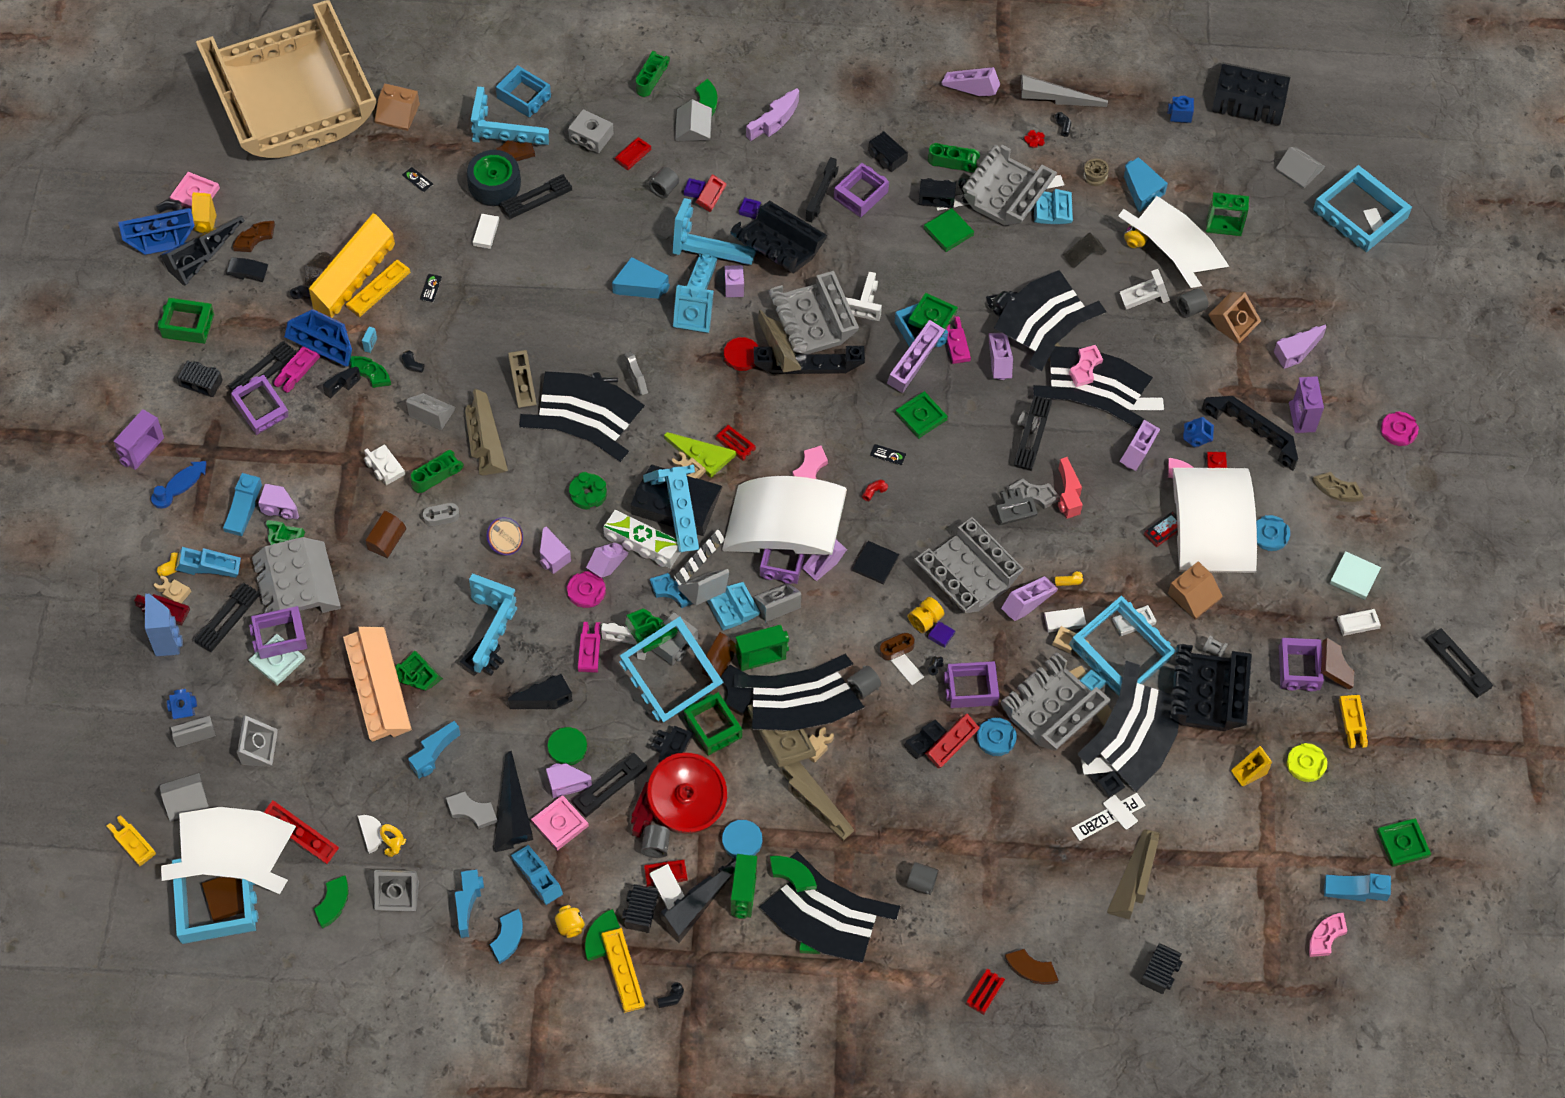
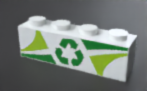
M614 510L604 525V537L607 540L617 542L625 549L639 553L643 558H650L662 567L666 566L671 569L681 553L678 550L677 539L617 510Z

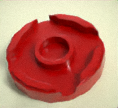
M746 337L732 339L724 348L726 364L737 371L752 369L755 367L754 347H759L758 344Z

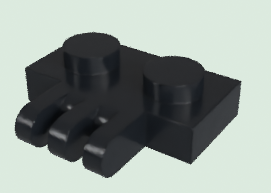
M483 638L459 661L460 666L474 676L478 672L474 670L473 657ZM499 644L495 651H491L487 666L482 668L490 676L494 673L491 668L494 670L499 668L495 661L500 665L504 663V660L496 654L501 649Z
M674 726L671 734L658 730L657 736L653 739L655 743H651L650 749L661 753L658 758L660 763L671 755L685 753L693 733Z

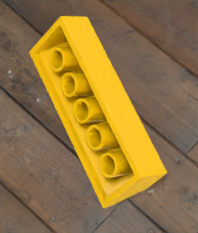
M373 213L309 288L314 310L333 318L335 314L341 311L345 302L351 299L356 289L362 286L366 277L372 274L377 264L383 261L387 252L393 249L395 245L393 233L376 214Z

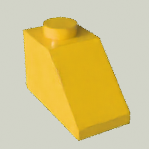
M193 192L194 231L204 233L212 230L217 215L211 194Z

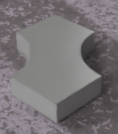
M631 352L626 353L624 357L627 368L632 376L637 392L641 395L647 394L644 376L638 367L635 355Z
M1021 479L1007 487V491L1013 490L1014 496H1016L1015 488L1019 487L1023 499L1033 497L1034 503L1039 504L1044 509L1060 500V496L1049 483L1033 485L1025 479Z
M466 792L446 798L452 818H467L473 821L478 829L497 823L491 802H475L467 796Z

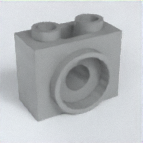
M584 109L568 128L569 140L597 153H600L614 135L613 123Z
M673 613L663 624L667 625L679 616ZM682 619L696 642H698V630ZM679 630L675 639H670L652 650L672 666L677 661H681L686 651L690 648Z

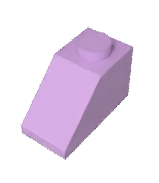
M724 266L726 297H744L743 266Z
M544 527L540 548V563L545 570L549 569L554 574L571 562L570 551L547 527Z
M835 540L832 555L812 554L802 569L817 581L838 564L847 549Z
M554 764L546 769L553 798L586 790L592 786L590 775L568 764Z

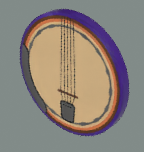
M498 518L487 529V542L497 554L511 555L522 546V529L517 522L510 518Z

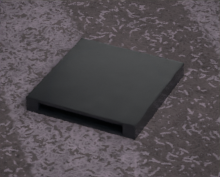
M868 541L852 571L884 585L899 554Z

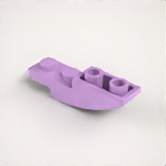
M796 88L786 93L780 99L774 100L770 104L769 112L764 113L762 117L751 121L746 126V137L750 141L763 133L770 137L783 127L793 115L798 105L799 90Z

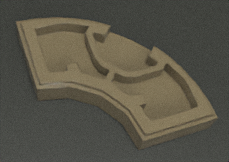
M1331 472L1313 477L1315 485L1324 494L1333 499L1344 502L1362 501L1364 498L1356 482L1341 481Z

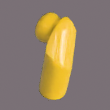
M171 553L170 561L157 568L159 576H168L177 572L175 569L178 553Z
M1076 571L1072 576H1056L1055 584L1056 586L1080 585L1083 582V574Z

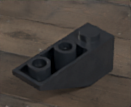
M562 674L553 675L540 684H533L522 692L512 694L508 698V705L510 709H557L573 701L572 692Z

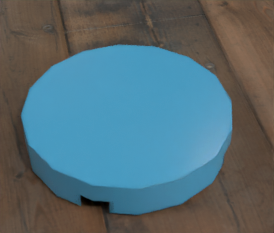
M1265 515L1256 521L1257 545L1267 551H1277L1285 547L1289 541L1290 528L1283 522V519L1274 515Z
M991 718L980 725V729L977 731V742L985 753L992 756H1002L1008 754L1014 748L1017 740L1016 731L1010 722L1002 718Z
M737 820L725 828L722 835V844L725 851L733 858H736L737 854L755 856L762 846V833L755 823L748 820Z

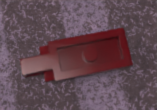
M137 594L134 602L137 607L142 608V612H145V597ZM153 594L152 596L166 606L172 616H175L176 624L182 626L190 611V607Z
M645 782L632 813L631 823L634 824L632 836L640 838L643 829L651 825L654 819L646 796L648 782Z

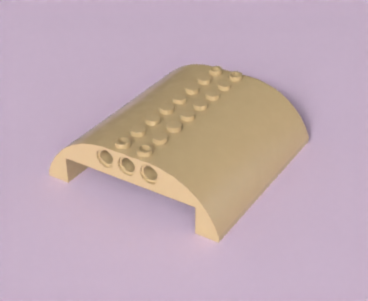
M330 0L313 4L315 19L218 49L213 36L196 41L240 146L245 151L266 158H280L299 154L335 142L359 128L374 110L376 99Z

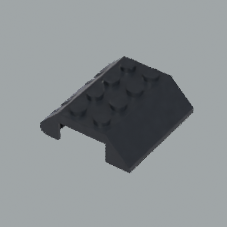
M1222 62L1212 112L1219 113L1221 101L1224 100L1221 114H1225L1228 108V101L1235 102L1232 116H1236L1240 103L1241 107L1238 117L1253 120L1256 107H1258L1256 121H1260L1262 109L1266 108L1269 109L1266 123L1271 122L1274 110L1273 124L1280 125L1291 77L1285 74Z
M770 200L759 208L757 219L744 228L740 227L742 222H738L730 231L735 239L793 274L815 257L827 238L825 233Z
M1178 644L1176 646L1175 661L1180 665L1175 666L1172 692V696L1178 700L1172 701L1171 718L1183 726L1226 731L1246 726L1252 654L1232 651L1230 658L1191 653L1193 645Z

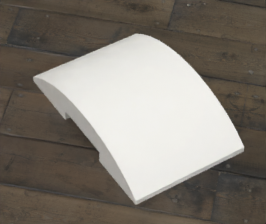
M1173 468L1174 500L1176 503L1179 572L1187 571L1199 561L1209 572L1256 573V511L1249 469Z
M771 476L746 481L738 485L722 550L729 552H760V549L794 550L795 554L832 555L847 489L827 481L797 476Z

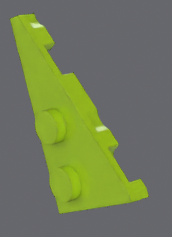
M669 432L664 434V439L679 452H683L686 458L689 460L694 458L706 469L705 474L710 478L736 456V451Z

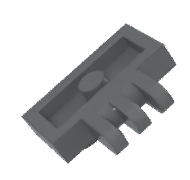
M1019 487L1015 488L1016 496H1014L1012 489L1008 490L1009 498H1007L1005 491L1001 492L1003 504L996 505L995 507L1000 525L1037 516L1038 513L1033 497L1023 499Z

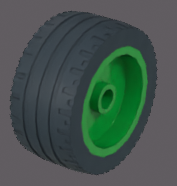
M501 150L483 151L474 156L467 167V182L472 197L481 204L499 206L501 202L516 196L521 186L520 169L516 159L509 153Z

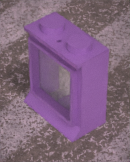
M1299 377L1294 398L1289 402L1295 433L1316 432L1324 409L1318 377Z

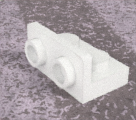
M385 444L372 452L368 448L364 450L366 465L375 470L376 478L379 481L382 480L385 485L405 475V470Z

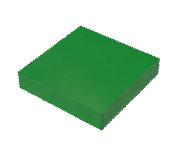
M953 208L924 225V230L945 252L974 236V230Z
M925 292L911 314L908 323L923 329L928 321L931 320L946 331L956 315L958 307Z
M925 391L895 411V414L918 439L948 419L945 412Z
M1416 818L1378 828L1377 833L1392 867L1431 856Z

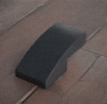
M231 257L226 274L242 280L248 277L263 282L269 264L251 259Z
M352 367L327 380L323 384L325 395L331 399L342 387L349 391L361 379L359 368Z
M935 719L922 727L918 734L908 739L904 747L916 759H919L947 730Z
M1115 771L1087 774L1108 798L1125 788Z

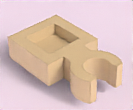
M679 452V456L682 458L681 461L672 459L675 467L694 465L695 472L687 476L699 479L706 472V469L694 458L688 461L683 452Z
M165 576L160 577L161 581L164 582L163 585L154 584L158 592H163L164 598L182 603L191 593L189 587L175 579L172 583H169Z
M1060 626L1052 645L1070 653L1072 647L1069 643L1077 633Z
M825 727L820 729L818 737H815L813 734L809 737L816 751V756L809 758L814 763L827 751L828 746L825 744L831 743L834 739L833 733L829 737L823 736L826 733Z

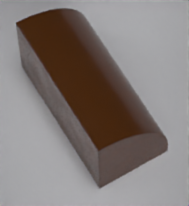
M384 510L365 540L367 549L388 558L407 529L405 524L395 515Z
M719 632L706 655L720 677L736 654V644L727 635ZM702 666V674L709 677V675Z

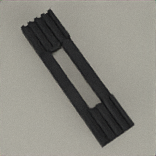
M829 158L824 169V178L815 197L811 198L806 209L805 221L812 223L815 216L817 218L820 213V205L833 176L836 178L839 166L836 167L837 159Z
M562 174L518 197L516 195L501 202V207L509 219H512L572 191V185ZM550 189L553 191L530 203H527L525 205L521 204L522 202L532 197H535L545 191H548Z
M282 341L258 364L228 385L229 389L233 392L236 387L240 385L245 386L249 383V379L276 359L278 362L262 374L266 379L270 378L296 355V350L291 348L290 345L288 346V343H285V341ZM248 393V394L244 395L243 397H241V400H243V399H244L246 396H248L250 393Z
M1034 395L1014 462L1015 467L1033 470L1052 405L1051 399L1048 400L1047 398L1044 399V397L1040 398V396L1036 397ZM1034 416L1041 418L1034 445L1031 451L1029 449L1026 450L1025 447Z
M243 582L212 622L206 625L195 638V642L212 652L260 596L259 591ZM237 603L242 605L219 632L214 630Z
M1442 628L1426 638L1425 642L1437 655L1443 658L1476 698L1492 689L1493 684ZM1450 648L1474 675L1469 677L1446 652V649Z
M632 753L572 801L573 805L586 818L627 783L633 781L646 771L647 765L635 753ZM621 771L625 772L626 776L598 798L594 796L597 790Z

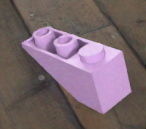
M1326 325L1316 326L1309 331L1299 332L1292 337L1280 339L1276 343L1274 354L1282 367L1285 369L1301 363L1323 338Z

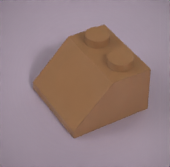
M384 84L378 98L375 123L408 131L420 105L418 91Z
M1230 292L1208 314L1216 329L1236 343H1241L1261 322L1245 292Z
M1199 561L1171 583L1168 595L1194 620L1223 597L1213 575Z

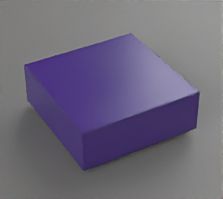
M689 178L684 190V196L698 198L706 182Z
M744 197L739 209V215L756 219L761 202Z
M939 621L928 635V639L945 648L955 635V630Z

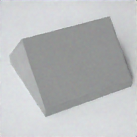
M693 99L679 107L676 119V141L711 140L712 108Z
M1289 147L1276 167V171L1304 189L1325 166L1297 147Z
M424 393L410 397L406 401L409 417L439 430L443 429L456 408Z
M723 569L705 573L679 585L678 589L695 606L726 592L729 570Z
M787 583L753 597L765 622L801 608V592Z
M246 715L243 716L237 750L241 765L272 766L278 729Z
M200 773L160 785L161 796L170 822L180 819L179 813L209 809Z
M375 870V910L416 911L419 889L417 872Z

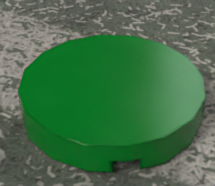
M571 727L560 728L553 732L547 745L549 756L554 762L575 765L582 761L588 749L584 734L578 729Z

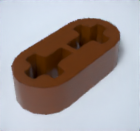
M902 633L884 641L880 645V656L884 660H893L911 652L914 649V637L909 633ZM888 648L889 650H892V652L889 653V651H885V649Z

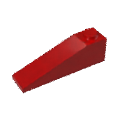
M274 800L263 812L295 825L296 827L289 840L325 864L329 863L339 849L337 845Z

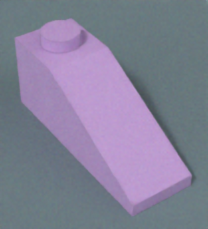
M994 67L947 72L942 81L943 86L977 96L995 95L1000 86Z
M989 333L993 378L999 380L1012 378L1013 356L1008 336L1003 333Z
M1144 420L1120 462L1127 468L1136 471L1160 429Z
M1044 576L1012 591L1001 609L1016 621L1033 611L1053 595L1058 588Z

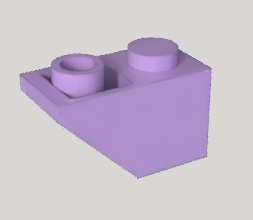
M270 484L264 485L259 500L261 513L268 516H282L285 519L299 518L297 507L284 487Z
M618 543L595 548L586 568L601 578L609 576L627 557L628 552Z

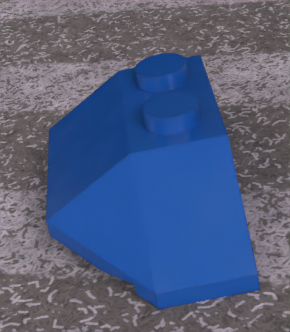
M191 208L118 222L122 240L145 255L171 250L183 244L195 226Z
M314 309L288 321L285 338L346 367L349 366L352 347L343 323Z

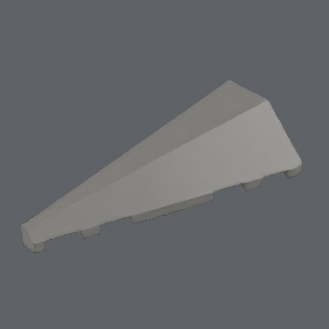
M1021 74V98L1055 100L1057 105L1107 107L1108 100Z

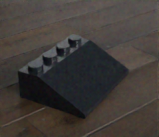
M651 464L646 474L665 468ZM687 476L697 535L704 536L723 487ZM643 478L631 502L632 515L674 527L667 482L651 485V482L644 483Z

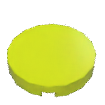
M1304 743L1292 748L1287 757V767L1293 777L1300 781L1312 782L1323 776L1327 769L1328 761L1323 754L1324 752L1319 747Z

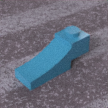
M241 474L235 487L236 491L231 509L223 527L224 532L243 536L256 507L255 500L262 487L260 477Z
M182 547L178 553L175 570L195 575V573H209L236 578L241 558L204 548L202 551Z
M455 721L421 741L422 750L408 758L410 768L418 779L428 776L436 768L435 761L448 744L460 736L459 726Z
M529 845L511 855L515 864L525 875L545 905L563 895L557 880L550 874L547 866Z
M478 870L461 872L463 891L455 892L461 938L469 937L471 910L476 898L481 896L480 889H484L483 876L479 877Z
M1370 873V875L1325 876L1324 897L1365 902L1366 899L1388 901L1391 895V876Z

